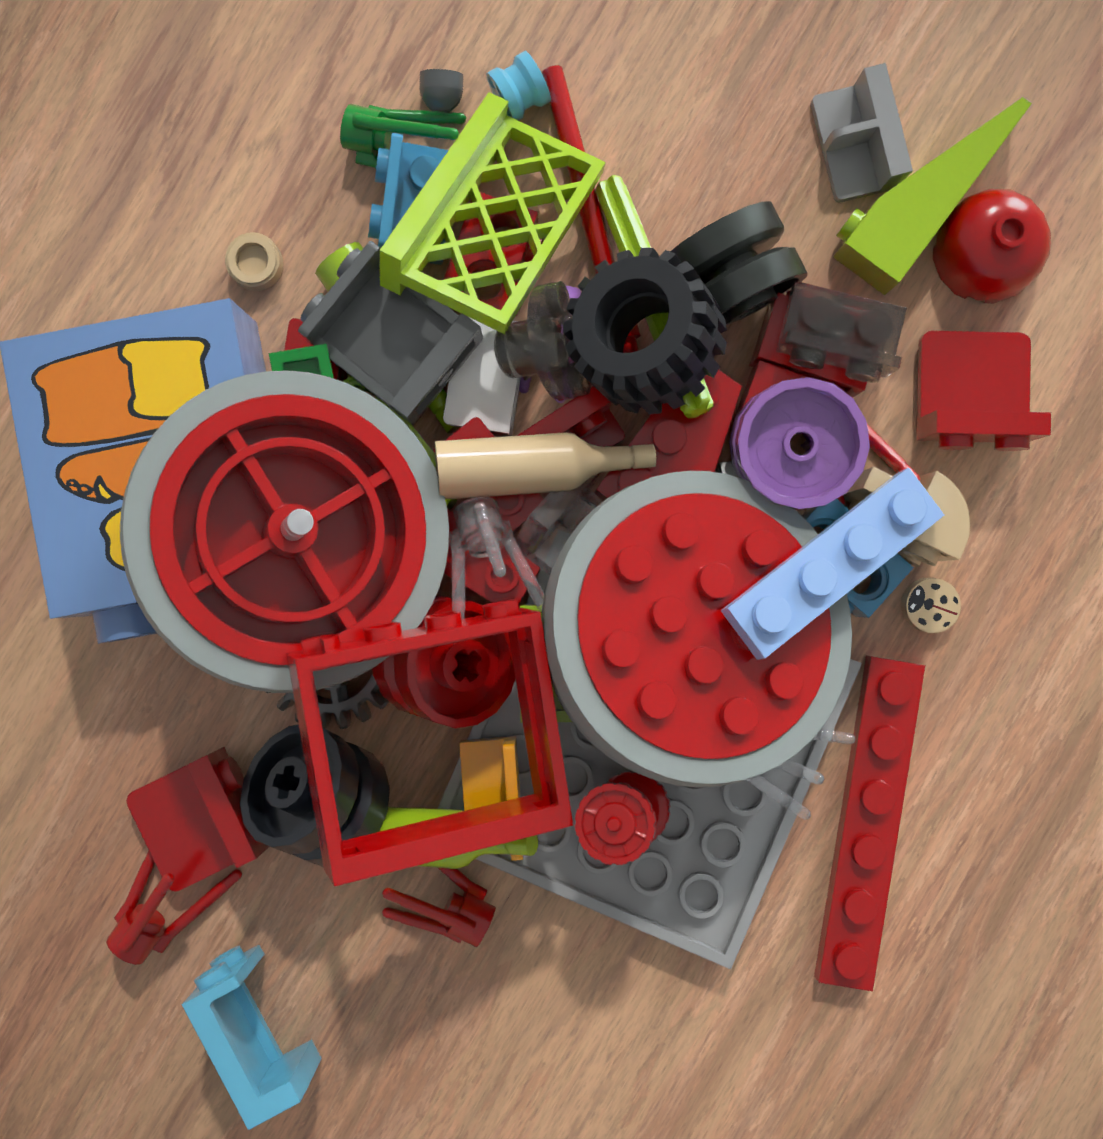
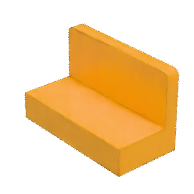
M516 736L470 739L459 742L464 811L521 797ZM511 854V861L523 860L524 855Z

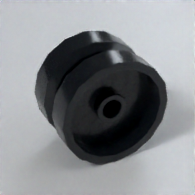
M299 724L292 725L269 738L254 756L243 779L240 799L243 824L254 840L324 867ZM323 728L342 841L379 832L388 812L390 794L385 767L373 753L355 744L346 742L342 737Z

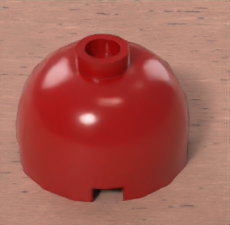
M988 189L963 199L954 208L937 233L936 245L933 247V261L939 278L955 295L964 299L971 297L975 300L985 301L983 303L995 304L1019 294L1039 276L1050 255L1051 231L1044 213L1029 197L1011 189Z

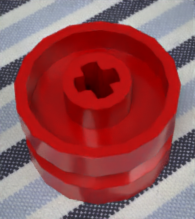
M436 595L425 616L441 612L460 611L461 618L465 619L484 615L483 605L476 602ZM424 619L417 628L425 626ZM508 632L392 655L372 668V674L382 696L398 710L455 729L478 725L497 713L511 694L516 679Z

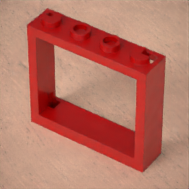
M505 600L483 605L484 615L462 619L460 611L441 612L425 616L424 627L402 631L400 622L378 624L364 628L365 638L340 643L339 634L321 635L302 640L301 651L286 653L323 866L334 887L573 826L541 613L539 611L519 608L518 600ZM508 632L534 794L342 841L313 671Z

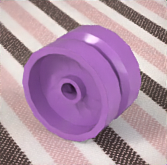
M810 377L779 382L750 398L736 416L729 440L732 466L739 478L749 481L754 489L771 502L796 509L825 506L847 493L863 473L870 448L867 421L855 400L835 384ZM803 433L806 439L800 445L805 450L803 455L795 454L791 450L790 440L794 434Z

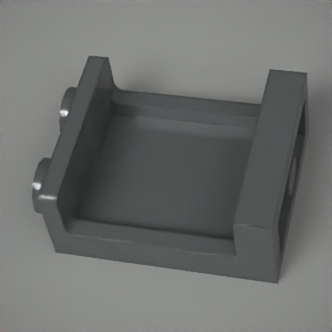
M369 241L362 251L358 248L354 249L345 257L337 271L339 279L326 295L323 293L317 294L307 304L301 314V321L303 323L299 327L298 332L312 346L327 343L329 358L333 363L414 426L481 343L483 335L481 327L468 316L462 313L458 315L449 307L417 291L405 287L401 295H398L380 286L381 248L374 242Z

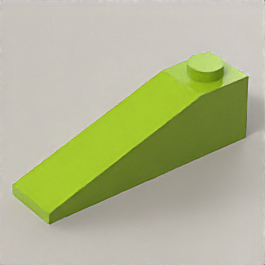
M1022 97L880 196L866 213L856 208L836 235L844 243L833 258L883 295H886L902 280L1032 103Z

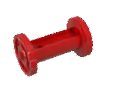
M626 771L615 775L607 783L589 791V794L585 795L579 803V808L575 814V831L579 837V843L592 858L600 860L602 863L623 865L629 861L633 862L643 852H646L651 843L665 830L666 823L669 822L671 814L669 809L671 805L667 791L657 780L633 771Z

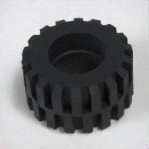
M641 247L639 255L635 257L630 250L617 253V261L611 265L604 260L595 266L598 273L591 280L586 276L577 286L582 291L579 298H570L566 309L573 318L564 321L563 334L570 340L565 345L568 356L576 363L574 367L614 405L620 404L626 411L637 414L641 407L649 415L662 413V405L668 403L673 410L685 405L683 396L690 391L697 397L705 389L701 383L702 379L706 375L714 378L720 368L714 357L715 355H725L727 342L721 333L727 331L725 318L719 311L721 309L694 268L687 261L682 263L675 253L665 250L659 256L654 248ZM669 313L664 330L652 344L636 352L624 353L625 341L637 323L653 314Z

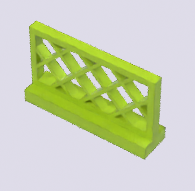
M488 92L381 247L380 286L398 295H401L405 287H408L505 334L602 176L606 162L508 116L509 101ZM512 139L531 148L534 157L508 161L504 147ZM568 166L585 175L579 182L558 185L552 169ZM541 172L547 188L521 193L515 176ZM504 179L510 195L488 200L482 199L478 189L481 183ZM553 203L559 216L558 219L534 225L527 208ZM516 210L522 228L495 233L489 215ZM478 218L484 235L456 241L451 228L453 224L458 221ZM545 238L544 242L541 244L540 239ZM529 242L534 255L532 261L508 266L501 247ZM490 250L497 268L469 274L462 255ZM452 258L458 277L437 280L422 273L428 262ZM520 279L518 284L515 285L514 280ZM503 283L508 300L500 311L478 300L475 288Z

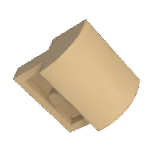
M875 467L863 470V473L850 490L843 495L845 501L851 503L848 509L851 510L893 476ZM938 471L919 476L920 483L935 501L944 516L899 551L898 554L910 565L919 567L921 562L936 566L938 561L960 560L970 533V516L966 501L956 485Z

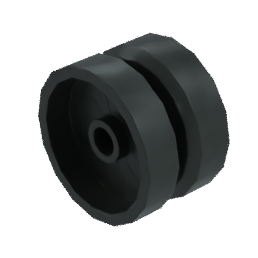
M762 201L728 214L691 235L670 251L675 253L682 263L687 261L694 268L721 309L719 311L725 318L726 325L741 320L766 307L778 298V292L782 294L787 293V291L801 283L808 274L795 247H776L771 249L784 233V225L771 201Z

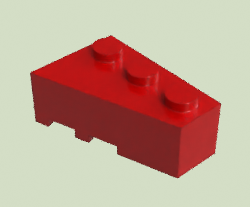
M721 370L717 371L714 378L706 375L704 380L713 400V407L709 412L701 414L696 418H687L680 407L673 410L668 403L663 404L662 413L651 414L628 445L631 447L633 445L654 444L656 466L609 471L596 488L594 495L600 500L605 501L624 488L667 473L682 471L715 472L742 386Z

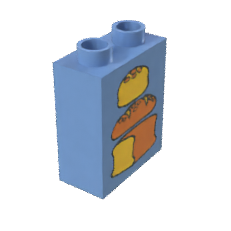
M230 298L0 341V350L50 619L93 616L98 644L157 634L144 616L133 595L124 568L120 542V519L124 493L131 471L141 451L168 417L193 397L224 381L266 371L257 322Z

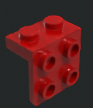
M928 331L919 339L917 441H939L938 448L944 450L974 448V442H994V450L1022 451L1030 449L1031 441L1050 436L1051 412H1030L1031 340L1029 336L1021 332Z
M225 747L136 789L127 796V806L161 877L163 878L167 873H171L174 876V882L169 888L171 891L177 892L233 864L238 868L257 859L270 847L254 840L243 824L240 799L244 776L234 758L228 755Z

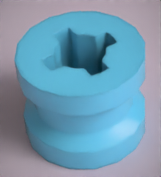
M526 50L516 55L513 64L506 69L496 67L486 73L492 93L509 101L507 115L516 120L522 119L525 110L533 105L542 107L551 102V95L546 81L534 59Z

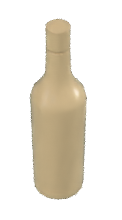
M567 432L435 441V462L439 482V495L444 496L445 500L571 491L578 488L590 477L601 472L655 467L656 450L654 444L633 445L631 447H599L587 443L575 434Z

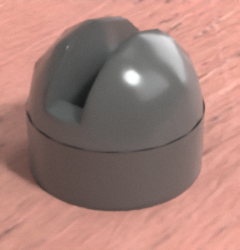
M446 69L420 71V96L426 106L432 111H443L446 113L457 107L463 94V74Z

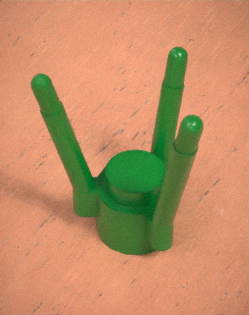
M349 104L342 118L340 143L342 148L356 151V164L376 169L379 148L390 149L392 133L456 140L459 136L457 129L433 124H464L466 122V115L464 113H446L443 111L386 109L369 105L367 108Z

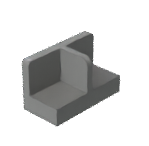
M886 63L864 68L854 86L818 94L813 97L810 105L833 197L836 202L841 203L889 191L913 172Z

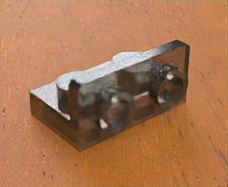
M796 281L791 287L776 352L790 355L789 362L800 367L823 369L825 363L846 368L845 376L851 379L870 383L879 382L880 377L886 378L900 368L902 357L897 356L896 352L907 308Z

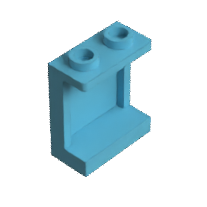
M239 945L209 963L212 968L194 980L197 988L182 1004L248 1130L300 1103L322 1059L312 1039L282 1054L244 982L265 955L260 945L246 952H243Z

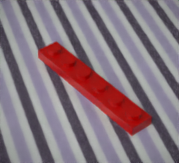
M866 655L814 973L818 983L873 992L926 665Z

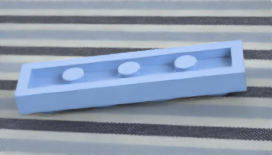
M908 467L890 478L728 604L721 612L757 660L764 659L941 519L944 514Z

